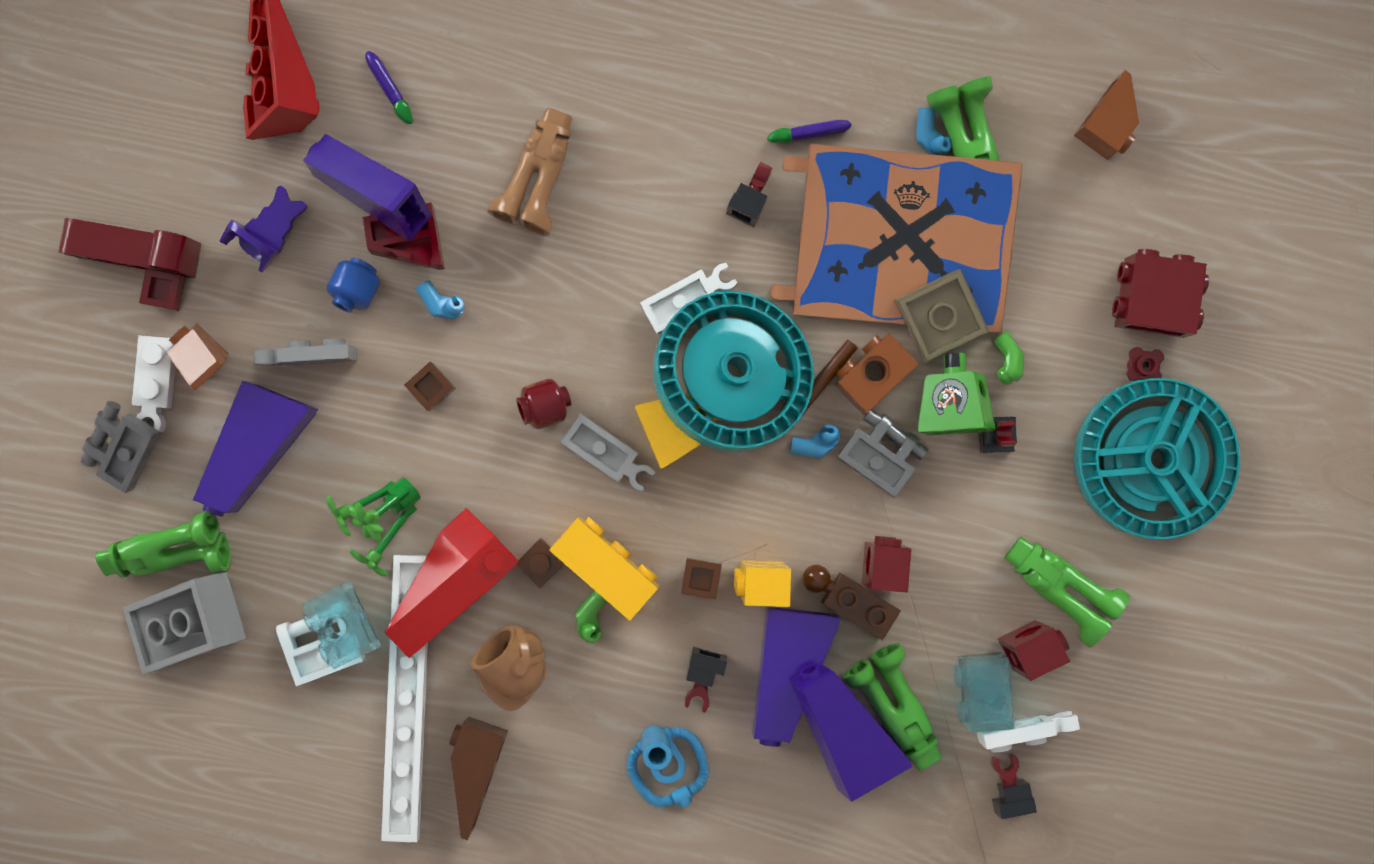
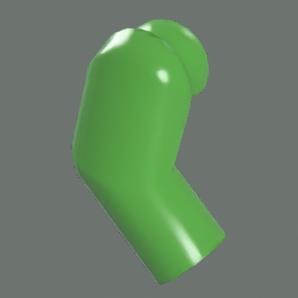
M1005 331L995 338L993 342L1005 357L1004 366L997 371V376L1003 384L1009 385L1013 381H1019L1023 376L1024 353L1010 333Z
M595 590L577 609L575 614L578 634L588 643L597 642L601 637L602 632L598 612L607 602Z

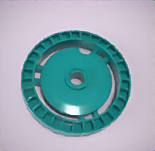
M738 291L713 292L687 303L672 317L662 331L655 347L653 358V381L657 397L666 414L688 437L704 446L720 451H752L776 441L799 421L807 409L812 395L814 382L813 360L801 330L778 306L750 293ZM727 315L741 317L750 321L737 318H728ZM715 316L716 321L708 323L707 318ZM697 324L699 330L687 344L682 359L683 381L691 397L688 401L678 381L676 355L684 332L692 325ZM780 347L786 357L789 369L780 367L776 361L775 355L780 350ZM727 365L736 366L740 372V377L732 376L727 369ZM786 380L790 381L789 390L784 389ZM779 399L785 400L784 406L773 420L754 428H730L711 421L713 417L732 423L752 421L770 411ZM698 405L704 412H706V415L703 416L702 414H700L694 408V406Z
M1170 378L1144 379L1129 382L1113 389L1089 410L1081 423L1075 440L1073 456L1075 475L1080 491L1088 505L1101 519L1113 528L1141 538L1172 539L1183 537L1201 529L1214 520L1225 508L1234 492L1239 477V442L1235 429L1225 411L1201 389L1186 382ZM1142 398H1162L1168 400L1165 407H1142L1124 415L1110 429L1103 449H1100L1104 431L1120 410ZM1178 405L1187 409L1185 414L1177 410ZM1196 418L1201 422L1209 436L1213 454L1212 473L1203 493L1200 488L1206 479L1209 469V451L1205 437L1195 423ZM1155 450H1158L1162 456V462L1157 468L1151 462V455ZM1099 456H1102L1103 470L1099 468ZM1102 477H1106L1111 489L1127 504L1141 510L1155 512L1156 506L1160 502L1167 501L1173 506L1178 515L1161 520L1140 518L1128 512L1115 501L1108 492ZM1193 498L1195 503L1187 508L1185 503Z

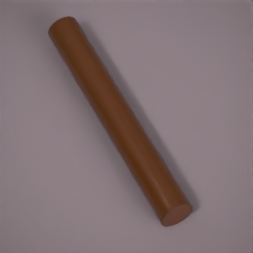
M846 340L814 379L812 395L805 412L858 349L850 340Z

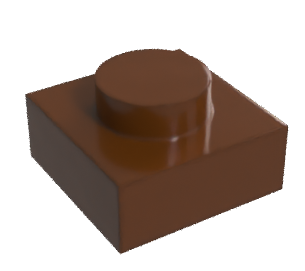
M431 361L404 384L429 412L456 389Z
M542 538L516 564L539 588L564 565L560 559L549 551L551 547Z
M687 558L681 594L716 600L722 564Z

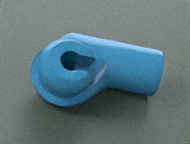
M919 108L916 128L917 143L930 155L943 156L951 150V140L948 137H943L934 129L935 111L932 108Z
M431 280L425 281L416 287L417 293L432 316L452 320L459 318L463 314L465 303L459 296H440Z
M828 424L823 426L810 440L792 437L790 454L818 459L823 458L838 445L840 431L835 425Z

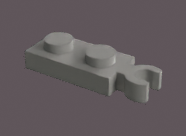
M324 339L322 346H310V341L288 342V348L253 350L254 365L260 366L357 361L356 347L345 344V339Z
M581 413L560 442L618 483L625 474L629 477L631 486L638 491H643L645 487L637 482V474L641 471H645L651 476L655 474V471L650 466L644 464L637 465L633 462L639 453Z

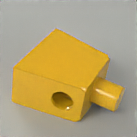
M689 393L684 394L689 401L691 399ZM659 400L635 406L661 469L669 466L701 445L699 442L688 437L672 422ZM694 406V408L700 414H702L703 416L706 415V412H704L699 406ZM714 417L711 419V421H713V422L719 420V419L714 418Z

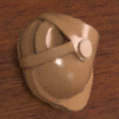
M507 625L498 630L480 647L470 663L485 694L506 711L517 710L528 702L532 694L541 686L547 671L544 661L545 650L542 647L541 639L534 631L521 626Z

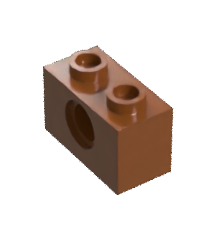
M890 333L882 339L876 335L862 348L866 355L857 363L851 359L836 373L840 379L834 385L863 415L873 409L919 365ZM868 363H876L880 366L882 376L879 381H871L867 378L865 367Z

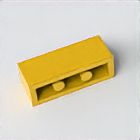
M578 517L549 551L630 621L657 591L659 585L654 581L658 576L643 563L637 567L628 559L631 555L630 551L617 540L612 544L601 535L605 530L591 517H588L586 520Z
M741 560V568H734V590L736 596H741L745 606L790 607L791 568L783 561Z

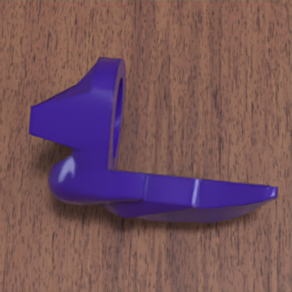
M278 186L269 207H264L256 219L252 218L245 226L231 219L219 241L227 245L236 236L239 237L241 248L257 261H261L258 271L264 272L272 259L281 252L286 243L285 237L293 229V222L300 214L306 211L307 204L303 201H291L287 190L283 186Z

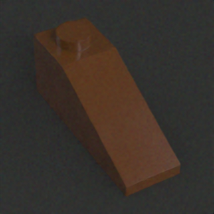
M468 717L462 726L458 724L455 726L449 745L454 746L451 763L460 835L465 840L469 839L474 830L508 733L506 729Z

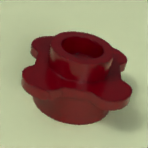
M1134 347L1129 351L1130 359L1128 360V370L1126 371L1129 380L1162 378V374L1159 371L1160 364L1164 360V354L1160 350L1156 349L1150 352L1143 351L1141 347ZM1144 362L1148 364L1147 369L1142 366Z

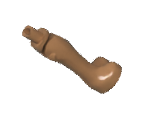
M546 108L543 119L536 121L535 125L537 128L531 132L523 147L516 170L506 191L490 203L487 212L491 216L510 224L517 223L528 183L532 174L538 172L537 181L522 211L519 222L529 231L549 236L552 229V221L547 213V202L565 159L567 140L571 136V132L568 131L572 121L570 115L552 108Z

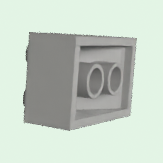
M227 572L195 578L122 607L142 675L247 639Z

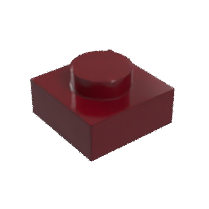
M146 269L139 303L179 311L186 277Z

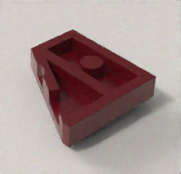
M426 203L432 217L411 242L373 216L362 217L368 251L372 255L437 270L445 269L435 209L432 203Z

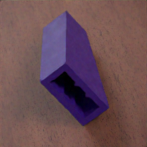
M327 134L310 147L307 156L303 159L314 177L409 242L414 239L432 217L423 197L413 182Z
M242 381L193 500L204 504L202 510L216 516L223 517L225 513L239 512L315 417L318 409L255 383Z
M766 607L752 730L754 739H760V744L779 747L781 742L790 743L803 713L790 679L799 675V671L805 666L824 663L839 627L840 617L838 615L780 607Z
M822 663L811 664L802 668L799 671V675L790 679L835 786L848 800L853 802L912 767L910 760L835 672Z

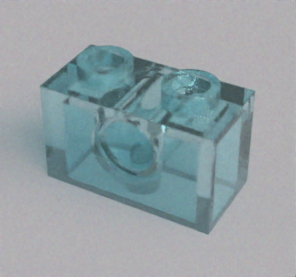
M351 582L341 584L302 604L305 609L303 612L304 621L311 631L315 630L321 642L318 646L319 652L327 664L331 663L333 669L381 646ZM335 617L342 619L346 624V632L343 636L336 634L332 629V621Z

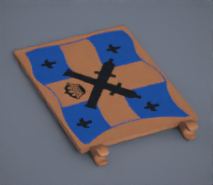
M809 144L808 158L786 156L782 164L784 171L807 173L796 285L773 284L770 288V297L778 300H793V315L905 324L894 300L959 268L989 332L1002 333L1023 163Z

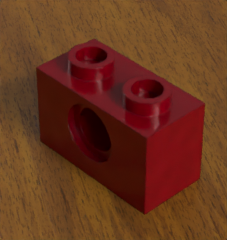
M875 536L874 542H865L862 584L872 590L908 593L911 548L903 546L902 540L894 537Z
M1036 620L997 638L1012 670L1030 681L1070 662L1065 652L1070 648L1063 633L1060 630L1055 631L1054 628Z

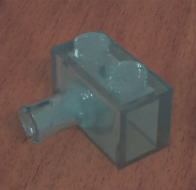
M1000 652L958 656L959 665L954 666V678L956 686L961 687L962 701L957 702V713L960 723H964V726L972 733L1015 729L1009 657Z

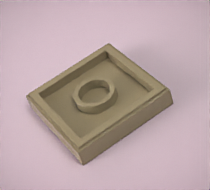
M959 268L894 300L924 363H928L989 333L987 325Z

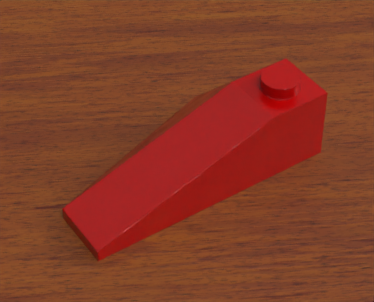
M250 0L248 41L254 44V50L252 51L250 62L246 63L245 74L252 77L251 95L244 96L243 105L246 139L256 140L301 132L317 118L319 113V101L316 99L314 81L280 0Z
M465 508L439 532L434 545L419 568L414 581L404 595L384 633L408 658L412 657L490 590L519 561L477 517Z

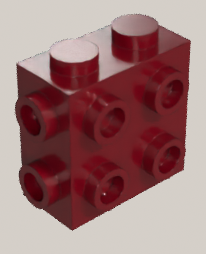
M1139 249L1137 253L1124 258L1117 272V281L1121 283L1119 296L1115 298L1112 307V316L1116 318L1115 327L1182 338L1196 335L1204 320L1201 302L1202 295L1206 293L1209 285V276L1206 274L1207 264L1194 262L1195 257L1190 255L1177 254L1173 255L1172 258L1159 256V251L1152 249Z

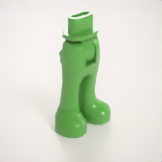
M990 76L972 80L959 88L957 86L946 87L927 96L930 108L939 113L951 140L954 157L999 161L998 151L988 127L983 106L984 99L993 89ZM959 100L971 129L972 141L968 138L963 125Z
M210 512L196 514L190 522L167 530L133 535L130 539L112 543L108 550L98 551L95 554L96 562L105 576L117 574L121 578L127 577L129 573L132 576L153 574L193 561H204L211 572L220 573L227 571L231 562L227 537L224 532L219 533L218 519ZM189 543L175 548H168L177 544Z
M1022 536L1016 540L1004 556V559L1015 566L1014 572L1017 574L1022 573V578L1038 594L1059 607L1081 627L1079 639L1089 648L1097 644L1108 633L1112 623L1070 595L1065 589L1066 586L1082 594L1110 620L1118 619L1130 600V595L1119 588L1106 590L1084 576L1062 557L1042 548L1038 542L1032 545Z
M900 643L890 644L872 653L870 658L896 697L897 707H894L885 694L869 660L862 659L852 665L843 674V679L849 687L860 688L865 693L896 745L908 759H912L919 771L924 770L942 758L936 746L938 739L933 735L934 733L926 712L901 672L900 663L905 658L904 649Z

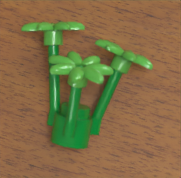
M402 477L396 483L390 481L382 489L350 506L345 504L339 508L336 507L330 495H327V505L346 536H351V533L344 521L353 516L352 524L356 527H362V533L365 538L372 537L376 542H380L375 550L371 549L366 557L352 548L350 549V554L360 563L367 564L368 568L373 569L376 574L383 577L388 576L389 574L377 565L383 558L381 556L382 552L407 518L417 510L414 504L421 499V496L416 488L406 478ZM384 497L383 501L385 503L376 510L371 509L367 513L365 512L363 507ZM389 509L395 514L402 511L401 515L382 539L380 534L384 532V529L377 524L380 521V516Z

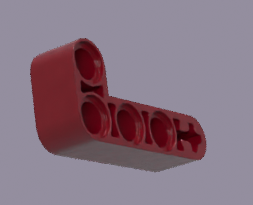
M65 218L58 253L81 259L143 270L151 269L195 278L202 244L187 236L168 231L154 230V233Z

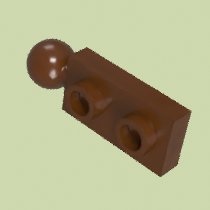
M821 565L809 566L803 573L802 580L807 590L813 593L823 591L826 593L821 601L824 605L882 641L901 612L895 606L840 572L834 581L831 580L829 571Z

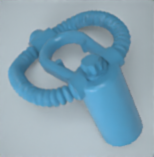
M658 725L648 726L642 732L641 739L637 741L636 746L628 754L629 757L626 762L629 779L633 786L636 787L635 789L638 790L640 796L647 803L650 802V805L654 804V807L658 806L659 808L662 806L665 808L666 805L669 807L670 804L674 805V803L676 806L679 805V807L689 805L692 802V795L702 790V787H705V783H707L709 778V767L707 766L708 762L702 743L691 731L684 730V728L680 729L679 727L671 729ZM672 737L682 738L693 747L692 749L699 766L697 779L689 786L685 785L672 791L671 795L669 794L665 797L656 796L649 791V788H647L639 776L637 759L642 754L644 763L650 768L656 780L666 784L674 783L683 776L686 764ZM672 757H675L678 762L677 771L669 776L661 774L659 770L666 768L671 762Z

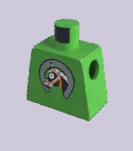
M965 353L944 354V374H932L925 377L918 423L919 433L932 436L995 432V423L984 375L975 371L966 372Z

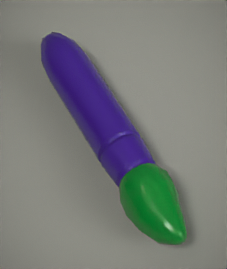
M367 51L365 59L368 67L394 106L395 114L404 123L412 124L413 118L409 104L404 101L399 89L379 57L375 53Z
M833 120L791 129L780 128L770 133L767 140L773 143L788 144L792 140L798 141L839 134L850 129L852 124L848 120Z

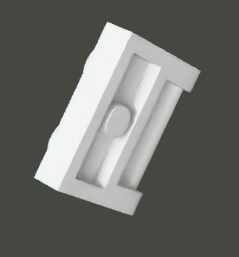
M344 600L333 604L332 609L292 624L285 622L276 626V632L296 686L366 660L352 622L350 608ZM338 623L340 632L301 647L297 646L296 637L329 624Z

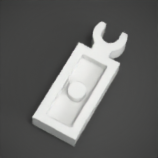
M727 263L716 266L712 275L706 278L701 269L640 302L657 335L665 329L672 317L687 303L718 290L730 291L737 285L736 279L731 280L729 283H723L719 279V274L728 269Z
M138 335L132 405L142 406L141 412L136 416L145 423L148 419L152 418L154 421L153 428L163 433L166 428V420L161 414L162 408L172 409L176 366L167 355V351L173 344L169 341L170 338Z
M1065 711L1052 716L1040 715L976 728L979 743L983 747L991 749V752H1005L1012 749V744L1025 742L1026 745H1039L1046 743L1047 737L1057 736L1058 732L1076 731L1080 727L1077 715H1072L1071 711Z

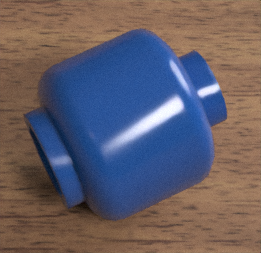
M358 258L339 262L326 288L330 296L334 298L332 304L348 313H351L353 309H367L380 285V280L376 275L377 270L369 263Z

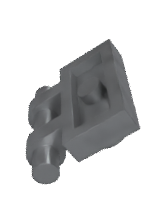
M108 401L104 410L99 411L94 420L96 427L92 436L85 440L82 447L84 454L81 463L88 467H94L97 461L100 462L101 465L96 475L122 492L127 493L134 490L160 432L132 414L122 416L119 421L118 413L121 406L116 402ZM111 435L113 438L109 447H107L106 440Z
M871 409L863 418L865 422L874 427L871 433L867 435L859 428H856L837 455V458L890 496L896 498L916 470L905 462V459L909 454H912L917 459L922 460L928 452V448L918 442L919 438L911 432L906 434L892 424L893 419L886 414L881 416ZM883 435L899 445L895 453L879 443Z

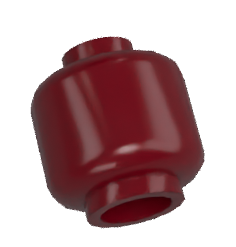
M544 379L524 386L521 390V397L516 398L518 411L524 424H531L536 429H542L564 421L567 416V407L571 406V398L565 386L559 387L553 379Z

